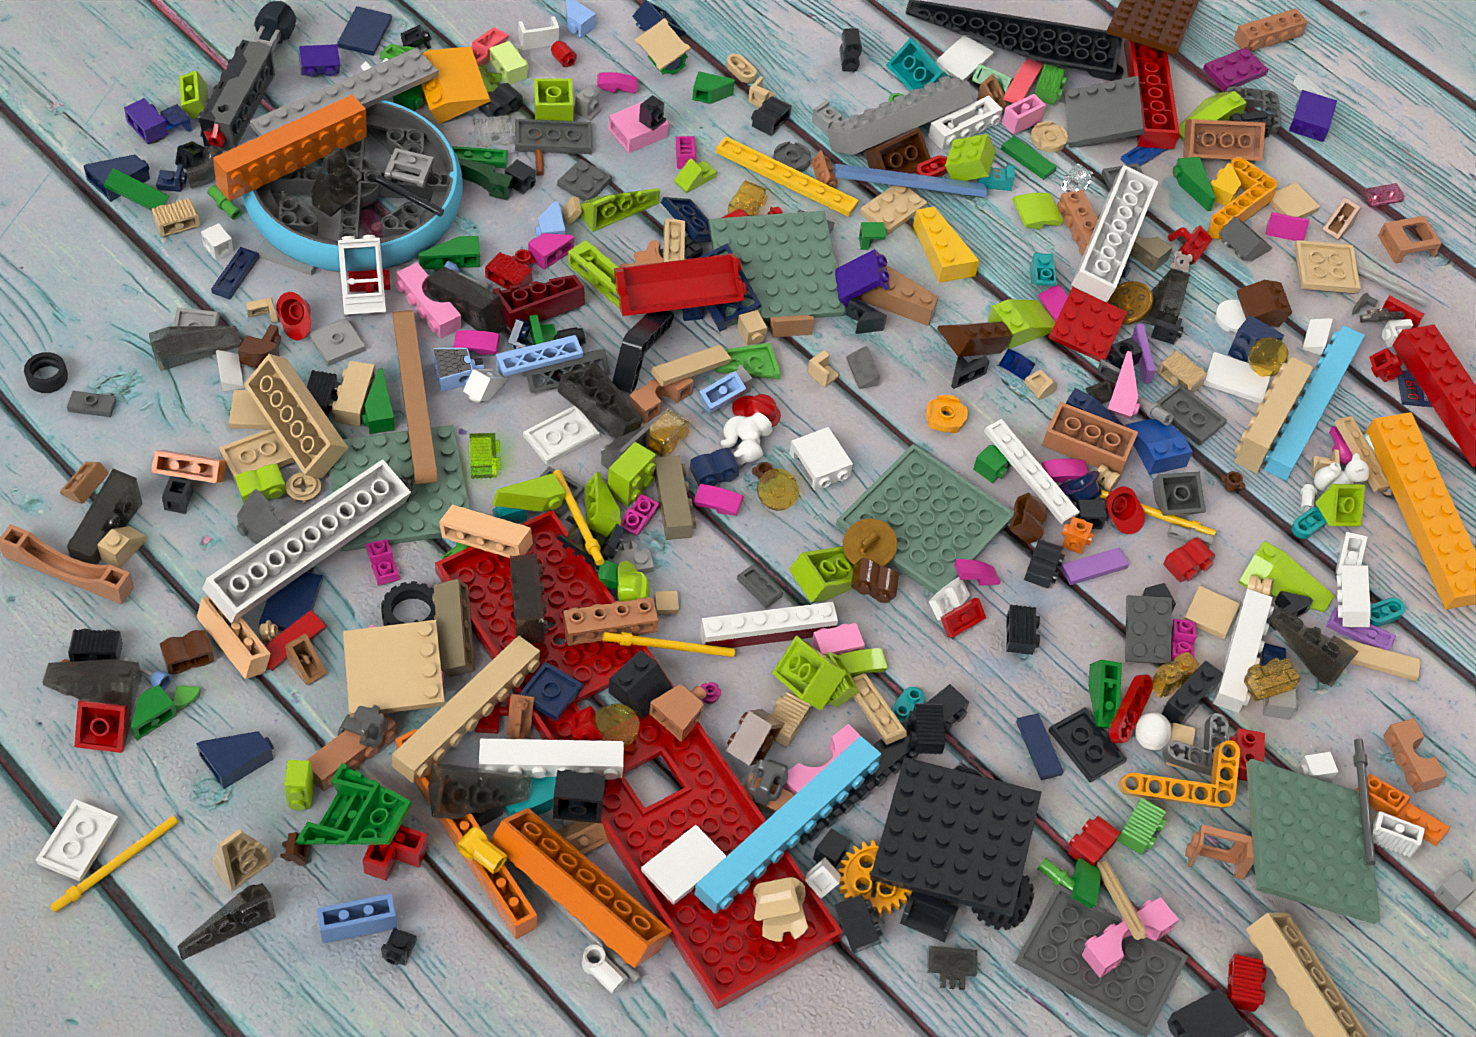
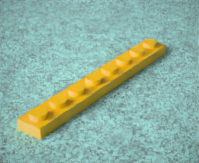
M727 136L716 147L717 154L847 217L858 206V199Z

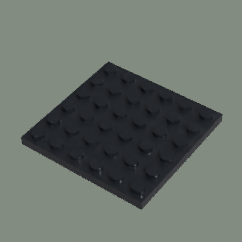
M904 757L870 880L1013 917L1042 792Z

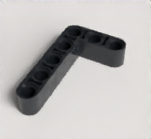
M674 312L647 313L626 333L620 347L612 380L613 388L629 394L635 390L644 355L670 328L674 319Z

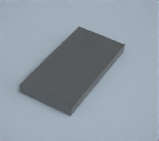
M515 119V151L535 152L540 149L546 153L592 154V122Z

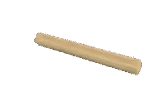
M1106 860L1097 862L1096 865L1100 870V877L1134 939L1146 938V929L1109 862Z

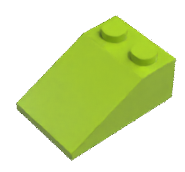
M1005 300L992 305L988 322H1003L1008 327V330L1013 335L1007 344L1008 349L1050 334L1056 323L1039 300Z
M843 546L802 552L789 568L794 579L811 603L827 601L853 589L851 582L854 566L845 557Z
M796 636L772 674L801 700L822 710L825 704L829 702L837 686L842 682L846 672L810 644Z

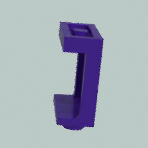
M1302 90L1296 103V110L1289 132L1324 142L1330 129L1337 100Z
M873 249L836 268L835 276L839 301L848 308V302L852 297L855 298L877 286H882L885 290L890 289V276L887 272L888 261L883 254L881 255L876 249Z

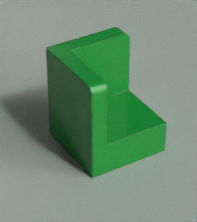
M861 222L859 231L861 250L869 249L870 239H886L884 222Z

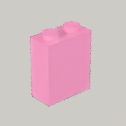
M641 103L609 115V130L626 151L630 153L666 138L669 128L667 119L666 122L652 131L639 122Z

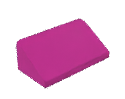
M1271 212L1266 225V235L1293 241H1304L1309 219Z
M1059 284L1038 295L1055 322L1068 298Z

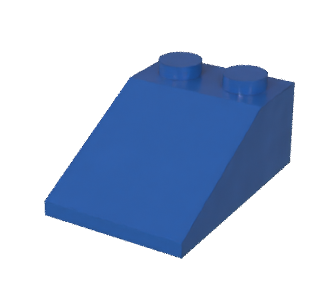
M1157 419L1125 424V427L1138 431L1134 447L1149 475L1187 467L1193 451L1185 436L1171 424L1166 426Z

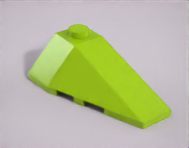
M1236 91L1217 93L1204 99L1186 119L1228 121L1229 117L1235 113L1243 114L1247 102ZM1186 119L1179 125V138L1183 141Z
M659 188L598 196L581 203L582 213L580 217L590 230L595 232L658 205L660 190Z
M1265 540L1238 582L1248 588L1251 575L1258 576L1262 580L1271 578L1273 579L1271 595L1277 597L1279 592L1284 591L1310 597L1313 600L1310 609L1321 612L1326 611L1334 598V595L1290 556Z

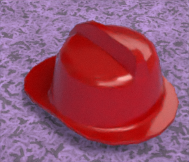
M295 292L283 293L277 301L276 308L283 329L292 340H302L311 330L310 305Z
M766 394L742 396L736 399L732 406L735 416L749 417L755 413H761L769 419L772 427L776 426L781 418L780 410L777 408L775 401Z
M1121 486L1114 491H1109V495L1105 500V508H1107L1116 528L1124 534L1138 532L1144 524L1145 513L1135 492L1127 486Z

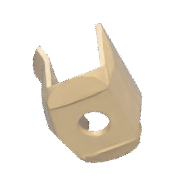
M790 877L759 883L754 888L753 894L757 900L754 918L756 921L763 920V937L781 942L784 932H791L793 938L796 939L808 929L802 907L806 890L803 883L798 879Z

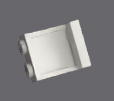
M829 427L791 441L790 455L793 459H800L813 480L812 488L814 490L826 488L832 483L844 481L851 476L853 463Z

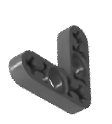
M1243 87L1227 88L1226 92L1236 91L1247 102L1246 106L1259 107L1261 111L1266 112L1268 119L1272 121L1270 134H1276L1279 131L1281 116L1279 97L1275 92ZM1267 111H1272L1275 114H1269Z
M1215 713L1205 721L1204 749L1173 740L1162 749L1164 759L1171 764L1211 776L1215 749L1211 741L1215 740L1220 744L1228 740L1229 725L1227 719L1222 714ZM1224 746L1222 749L1225 757H1227V746ZM1190 754L1198 757V764L1191 760Z

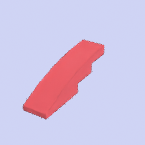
M493 27L472 42L471 48L479 70L490 61V48L507 41L509 38L507 33Z
M1027 58L1015 75L1003 100L1014 104L1028 97L1038 75L1042 72L1044 64Z

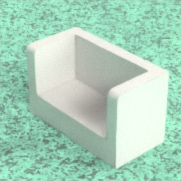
M555 16L551 17V27L525 30L523 22H518V38L523 50L552 46L556 41H559V26Z

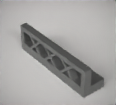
M598 349L583 353L582 358L522 373L527 378L530 393L607 375L610 374L605 349ZM602 359L603 371L596 372L590 368L594 360ZM578 364L586 368L579 377L570 373L573 367ZM558 369L566 373L562 381L559 382L551 378L554 371ZM540 374L546 378L542 386L534 388L533 375Z

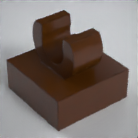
M298 832L289 833L288 840L282 843V846L286 848V853L280 854V857L288 862L293 861L299 866L308 864L310 844H297L296 840L300 834Z

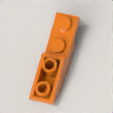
M1371 773L1367 776L1369 802L1377 812L1381 811L1425 828L1422 839L1436 847L1449 833L1450 826L1409 803L1410 796Z

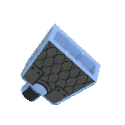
M434 348V362L441 392L466 386L473 369H484L483 359H470L467 348Z

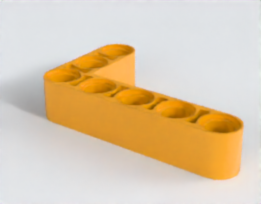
M1234 158L1231 164L1241 182L1240 188L1245 190V192L1212 215L1208 234L1213 239L1222 238L1219 235L1220 231L1234 216L1245 222L1274 198L1277 181L1243 158Z
M1231 740L1224 741L1215 747L1211 784L1129 773L1119 779L1118 788L1123 794L1129 796L1223 809L1231 806L1236 798L1240 748L1236 742ZM1224 746L1229 747L1231 750L1229 758L1225 757L1222 753ZM1221 769L1228 771L1229 778L1227 781L1221 778ZM1127 778L1135 781L1136 786L1134 790L1127 788ZM1151 781L1158 785V792L1156 794L1149 790V783ZM1173 785L1180 787L1181 795L1179 797L1173 795ZM1197 788L1201 789L1204 793L1202 800H1198L1195 796ZM1220 791L1224 792L1227 796L1225 804L1218 800V793Z

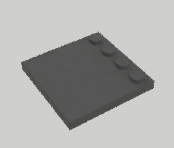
M1138 76L1064 90L1069 148L1144 134Z

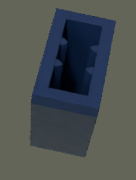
M136 154L84 165L87 181L110 202L121 196L103 187L113 168L142 183L150 179L148 163L145 160H141Z
M259 731L196 743L199 756L223 789L273 760L272 750L274 746L268 737L263 738Z

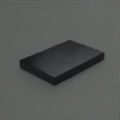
M1086 707L1050 726L1048 730L1089 783L1124 764L1127 760L1116 744L1111 741L1104 729L1096 727L1095 718Z

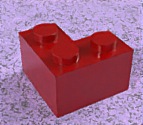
M400 825L390 845H369L362 860L364 873L387 881L396 860L419 868L428 849V835Z

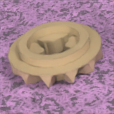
M303 472L292 475L286 482L288 497H292L295 502L300 500L305 503L309 499L313 501L314 497L320 494L321 482L318 477L307 476ZM303 483H305V485H306V491H305V492H302V491H301V487L303 486Z

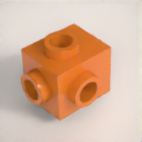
M1073 517L1070 524H1065L1061 534L1065 536L1062 547L1082 555L1085 545L1090 546L1094 533H1091L1093 524Z

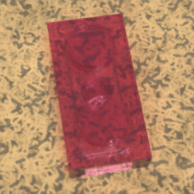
M1397 183L1363 189L1361 194L1369 208L1403 202L1405 198Z
M370 208L361 211L360 225L366 234L375 235V238H382V219L375 209Z

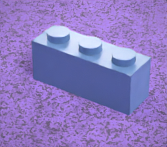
M392 893L317 908L322 943L392 930L393 928L397 929Z

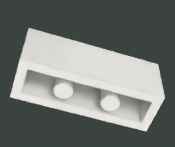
M1341 566V574H1337V587H1341V590H1337V602L1342 603V605H1338V618H1342V627H1370L1368 566Z

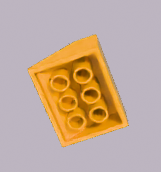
M471 47L434 49L422 53L438 70L437 77L421 84L429 109L438 124L491 101Z

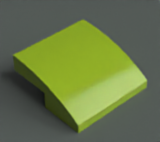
M1027 193L1014 196L1012 199L1024 226L1027 228L1041 229L1044 224L1060 226L1063 223L1060 212L1050 193Z

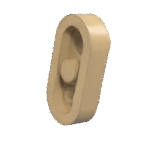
M730 54L727 57V69L740 81L751 83L756 79V68L742 55Z

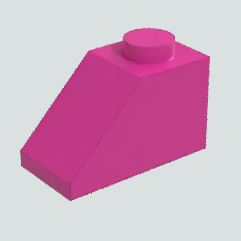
M543 233L528 243V251L531 253V257L535 258V263L545 270L568 255V251L574 248V237L572 235Z

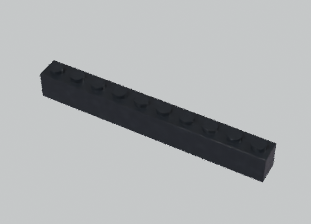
M951 684L925 703L943 704L945 734L951 729L954 722L962 721L968 714L969 701ZM909 717L901 722L907 736L888 745L881 738L873 745L881 753L879 769L873 775L868 774L859 788H853L849 791L848 797L841 804L837 802L833 806L831 813L824 819L821 817L811 832L802 834L799 840L802 846L808 841L813 842L825 827L830 828L838 819L837 817L842 813H849L859 799L861 801L865 800L875 786L880 787L886 782L891 773H898L901 770L904 757L915 759L919 755V753H915L914 745H910V732L913 731V725H909Z

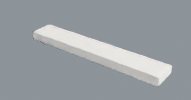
M1002 419L985 428V434L1062 525L1079 515L1080 511Z

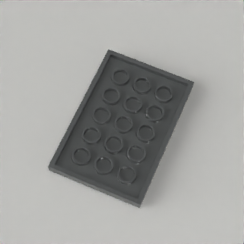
M1058 884L1015 963L1140 1035L1147 1037L1188 956L1160 940L1155 942L1148 937L1136 940L1132 935L1122 940L1124 957L1119 966L1099 978L1082 956L1086 947L1084 944L1095 935L1097 937L1103 935V931L1114 923L1117 926L1122 922V919L1098 905L1091 909L1071 898V890Z

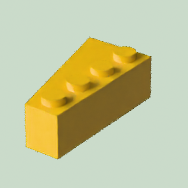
M935 207L917 209L913 227L938 282L975 277L979 264L978 258Z

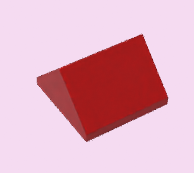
M79 700L77 704L74 747L122 753L131 726L127 706Z

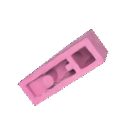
M1127 351L1107 410L1114 415L1131 419L1132 414L1137 415L1140 404L1136 403L1138 392L1132 353Z

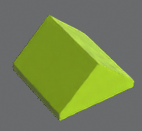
M1332 484L1315 502L1329 526H1362L1365 484Z

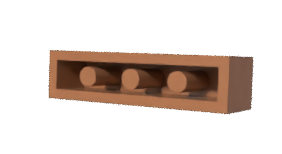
M384 713L385 718L388 720V729L380 744L375 748L360 744V735L346 730L306 760L312 764L314 782L323 791L334 787L331 780L341 763L348 765L350 769L355 771L363 761L375 756L381 747L395 740L397 736L396 722Z

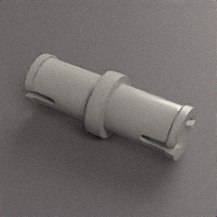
M1144 397L1137 399L1136 403L1140 404L1139 409L1147 413L1149 418L1157 419L1166 426L1172 423L1173 414L1162 409L1161 405L1152 403Z
M1172 523L1167 533V537L1183 540L1185 543L1199 537L1208 548L1211 546L1209 543H1212L1213 535L1195 531V528L1192 527L1187 529Z

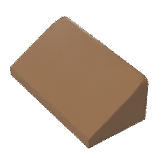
M85 461L61 489L60 493L83 504L106 478L108 472L100 462Z

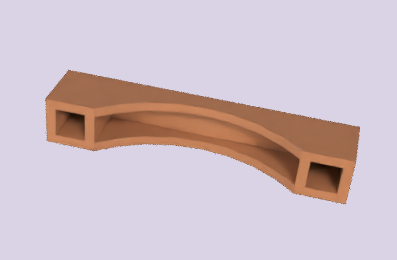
M10 524L0 537V549L3 557L121 605L134 588L130 572L110 564L95 565L71 558L48 546L31 532Z

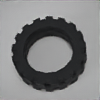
M411 581L408 584L403 582L398 587H392L391 591L385 594L384 600L381 603L383 625L405 624L393 615V610L397 604L407 599H419L428 604L431 612L423 621L434 620V615L436 614L435 605L432 600L434 589L432 587L429 588L425 583L417 584L416 581Z

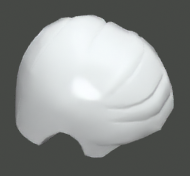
M1152 712L1140 717L1136 724L1135 736L1141 746L1150 750H1159L1170 742L1172 734L1171 725L1165 716Z

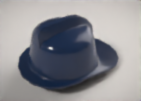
M1098 471L1089 472L1058 486L1066 496L1068 495L1077 503L1078 500H1093L1102 494L1097 481L1100 474Z

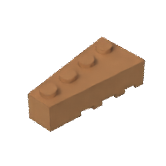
M888 265L887 272L890 276V289L885 290L882 286H877L855 297L857 300L929 326L935 314L939 298Z

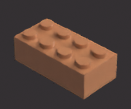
M1186 119L1183 157L1234 159L1240 157L1245 160L1262 161L1266 123Z
M1060 402L1046 431L1042 446L1074 459L1085 460L1087 464L1097 468L1104 464L1111 472H1117L1121 475L1138 431Z

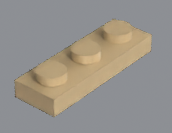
M665 218L663 262L684 260L685 221Z

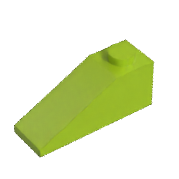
M596 472L585 484L586 524L588 528L607 537L616 524L621 525L620 509L601 473Z
M552 473L498 488L492 503L498 507L543 512L559 508L566 492Z

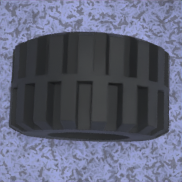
M1022 875L1013 917L975 907L971 909L973 914L978 913L977 919L980 922L984 920L987 927L993 925L995 930H1000V927H1003L1004 930H1010L1011 925L1014 928L1017 927L1020 922L1025 920L1034 899V893L1032 892L1034 887L1033 884H1028L1030 881L1028 875Z

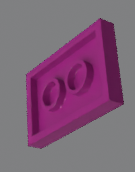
M1247 47L1205 63L1203 70L1225 92L1228 87L1241 86L1267 75L1268 69Z

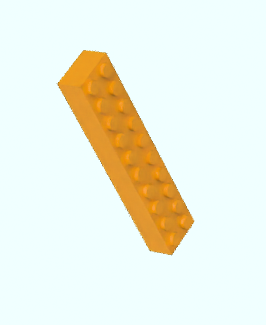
M1412 413L1374 418L1367 428L1366 434L1371 440L1377 459L1445 610L1475 605L1476 550Z

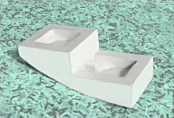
M959 577L943 587L929 601L937 620H941V616L952 611L953 608L962 605L970 594L963 580H960Z

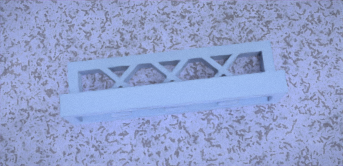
M576 335L496 354V369L499 374L502 373L503 376H508L582 358L583 351Z

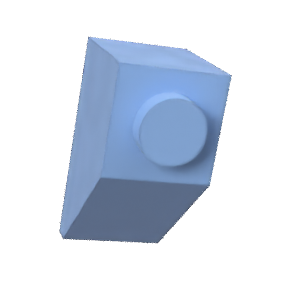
M566 0L567 30L582 38L595 28L596 13L575 0Z
M558 201L553 202L538 218V227H535L536 238L543 233L565 235V227Z
M736 371L699 391L698 398L710 415L730 403L744 392L746 387Z

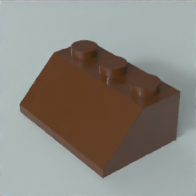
M920 128L909 130L863 150L869 168L912 174L916 172L918 164L931 159Z
M977 322L939 325L937 327L958 357L1002 353L1013 337L1003 322Z

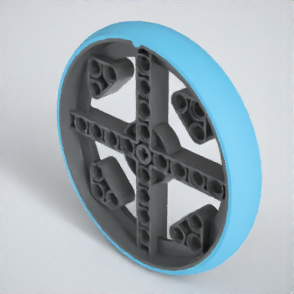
M385 100L366 108L367 127L387 131L388 152L393 154L395 148L434 157V163L431 168L432 173L429 172L424 188L418 187L417 184L393 178L390 181L423 199H431L430 203L442 208L444 213L439 217L425 210L421 215L420 206L412 201H408L386 215L381 221L382 238H380L382 270L400 265L419 256L420 252L431 248L440 240L456 217L463 191L460 164L446 137L423 116L404 106ZM366 138L347 146L345 157L334 161L328 168L302 167L243 195L244 203L252 222L274 247L302 263L340 272L338 241L317 236L319 232L316 214L292 196L282 198L280 207H278L272 193H282L281 191H284V193L327 195L330 201L341 207L339 240H342V237L354 236L355 239H359L361 208L371 205L379 197H404L375 182L378 175L384 177L385 171L379 170L374 163L364 159ZM398 171V172H402V173H406V174H410V175H414V176H418V177H419V174H415V173H411V172H407V171ZM375 247L344 249L346 272L377 270Z

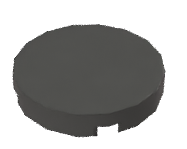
M784 142L775 148L773 159L799 172H803L810 165L811 154L808 148L801 143L795 142V144H790V142Z

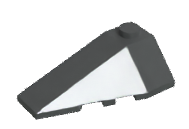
M257 488L252 491L237 514L238 531L242 536H247L255 544H258L286 525L283 519L278 521L272 512L275 508ZM312 567V568L309 569L308 571H309V572L314 571V567Z

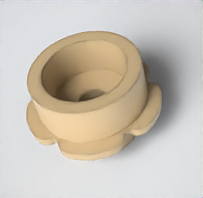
M270 620L260 624V635L264 642H270L278 636L276 624L271 623Z

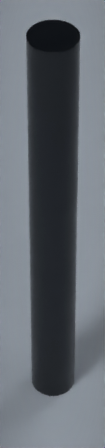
M380 175L376 177L375 182L439 217L443 215L444 210Z

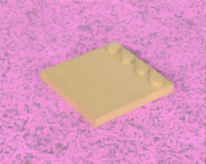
M436 620L343 631L350 718L354 717L358 706L372 708L374 705L380 707L381 713L384 714L445 705Z

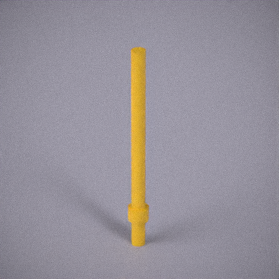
M555 470L553 474L566 492L564 498L586 542L585 547L588 553L592 555L596 565H602L604 559L600 553V545L593 538L561 470Z
M1101 489L1102 494L1098 497L1106 499L1109 495L1108 491ZM1140 503L1144 513L1187 529L1190 527L1195 528V531L1211 534L1214 538L1216 530L1200 525L1201 522L1189 521L1175 515L1163 516L1160 510Z
M604 632L602 637L603 641L620 643L622 646H630L632 644L734 657L735 655L734 648L634 636L628 632H621V634Z
M172 815L77 886L72 885L64 891L65 894L49 905L51 910L57 913L70 902H76L82 897V893L178 824L177 819Z

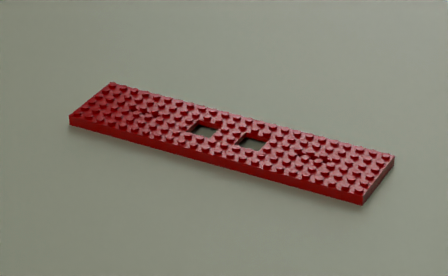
M550 510L520 524L531 528L533 544L521 561L471 546L435 562V571L442 583L459 579L468 585L471 627L492 660L518 636H521L540 651V664L533 673L529 672L519 687H514L511 690L513 694L519 695L544 662L549 663L583 684L582 691L558 721H555L534 707L532 714V723L543 740H576L571 734V716L581 711L577 703L609 688V678L640 650L654 661L656 659L647 646L632 644L630 646H622L620 643L608 641L568 646L563 626V611L571 608L591 607L596 604H612L616 601L605 585L599 580V576L590 563L585 562V557L581 554L575 556L573 554L575 550L570 547L566 549L562 547L563 543L557 537L559 534L567 537L568 531L555 512ZM535 605H540L544 609L541 611H534L532 607ZM545 622H552L555 626L546 628L543 624ZM561 638L564 639L566 643L563 645H557L554 643V640ZM632 712L635 717L603 732V738L599 741H623V774L661 756L683 789L645 808L624 775L622 778L613 780L605 778L601 822L610 845L657 918L672 930L669 935L717 1010L840 941L843 931L819 896L805 881L806 877L787 850L784 851V855L777 863L774 864L772 862L767 866V871L759 879L755 877L743 894L738 893L727 909H720L716 914L694 895L695 888L674 905L644 875L641 867L692 827L697 825L728 856L757 830L766 819L699 722L696 723L681 742L650 714L644 720H641ZM793 877L801 881L805 886L806 892L802 907L808 929L796 939L793 938L789 931L784 932L781 942L767 939L762 936L763 920L756 921L754 918L757 902L753 894L754 888L759 883Z

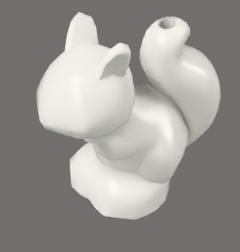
M755 413L749 417L734 416L724 425L723 433L726 439L721 440L720 444L724 448H731L736 444L739 437L743 441L734 453V456L738 457L736 460L738 465L741 466L745 462H754L763 456V451L759 445L760 436L768 437L773 432L772 424L761 413Z
M1355 453L1352 456V461L1346 465L1345 471H1341V466L1337 462L1319 469L1314 477V485L1320 491L1325 492L1332 484L1365 482L1369 477L1370 470L1367 463L1360 460L1359 454Z

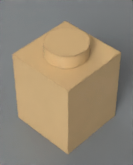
M758 310L739 315L737 329L747 346L759 344L766 340L767 326Z

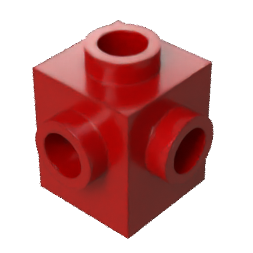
M1388 348L1369 357L1372 365L1371 370L1376 378L1379 377L1384 382H1387L1403 374L1401 358L1398 354L1394 355Z

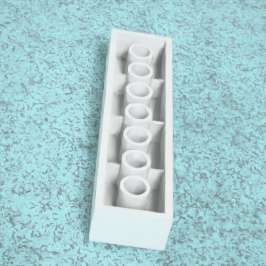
M1123 165L1111 187L1071 283L1072 286L1105 302L1109 300L1117 287L1158 181Z

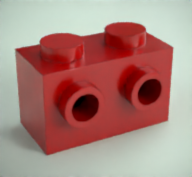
M1238 728L1235 735L1231 736L1229 740L1236 742L1240 748L1237 780L1247 781L1246 762L1250 759L1261 762L1265 761V733Z

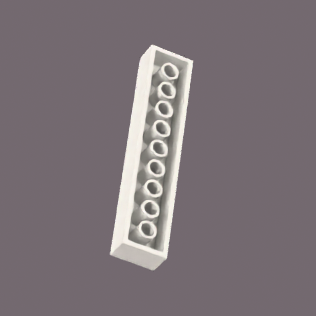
M382 459L206 578L202 589L232 624L399 508L407 501L411 492Z

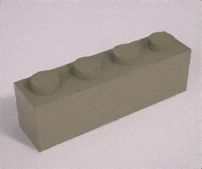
M680 455L655 457L656 468L654 470V477L665 539L692 538V529H696L695 516H691L690 513L693 506L692 499L687 497V494H689V483L684 481V476H686L685 464H681Z
M459 579L435 584L432 600L436 611L434 620H436L441 671L450 677L475 671L468 585Z

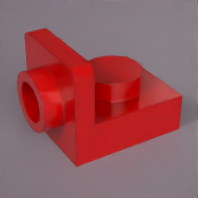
M591 705L571 716V734L576 740L599 741L603 738V733L596 726V711Z

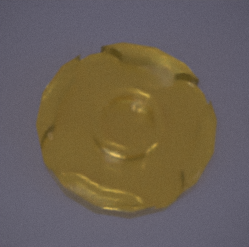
M1274 337L1261 338L1251 347L1248 363L1252 371L1259 376L1272 377L1278 374L1283 362H1288L1289 352L1286 345L1279 339Z
M780 468L768 470L757 483L758 498L769 509L775 511L786 510L798 499L799 486H797L795 477L786 470Z
M618 703L611 704V706L606 708L605 706L600 708L596 713V726L603 733V738L599 741H623V747L631 744L638 736L639 720L634 710L628 706Z

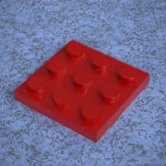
M1072 287L1048 338L1099 362L1101 360L1105 361L1127 311Z

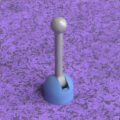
M447 261L442 276L450 279L459 276L481 286L483 290L489 289L487 282L482 283L460 273L455 263Z
M127 656L121 659L123 665H129L151 677L150 681L153 687L159 684L165 690L170 685L172 679L170 674L164 671L152 673L130 661V658Z

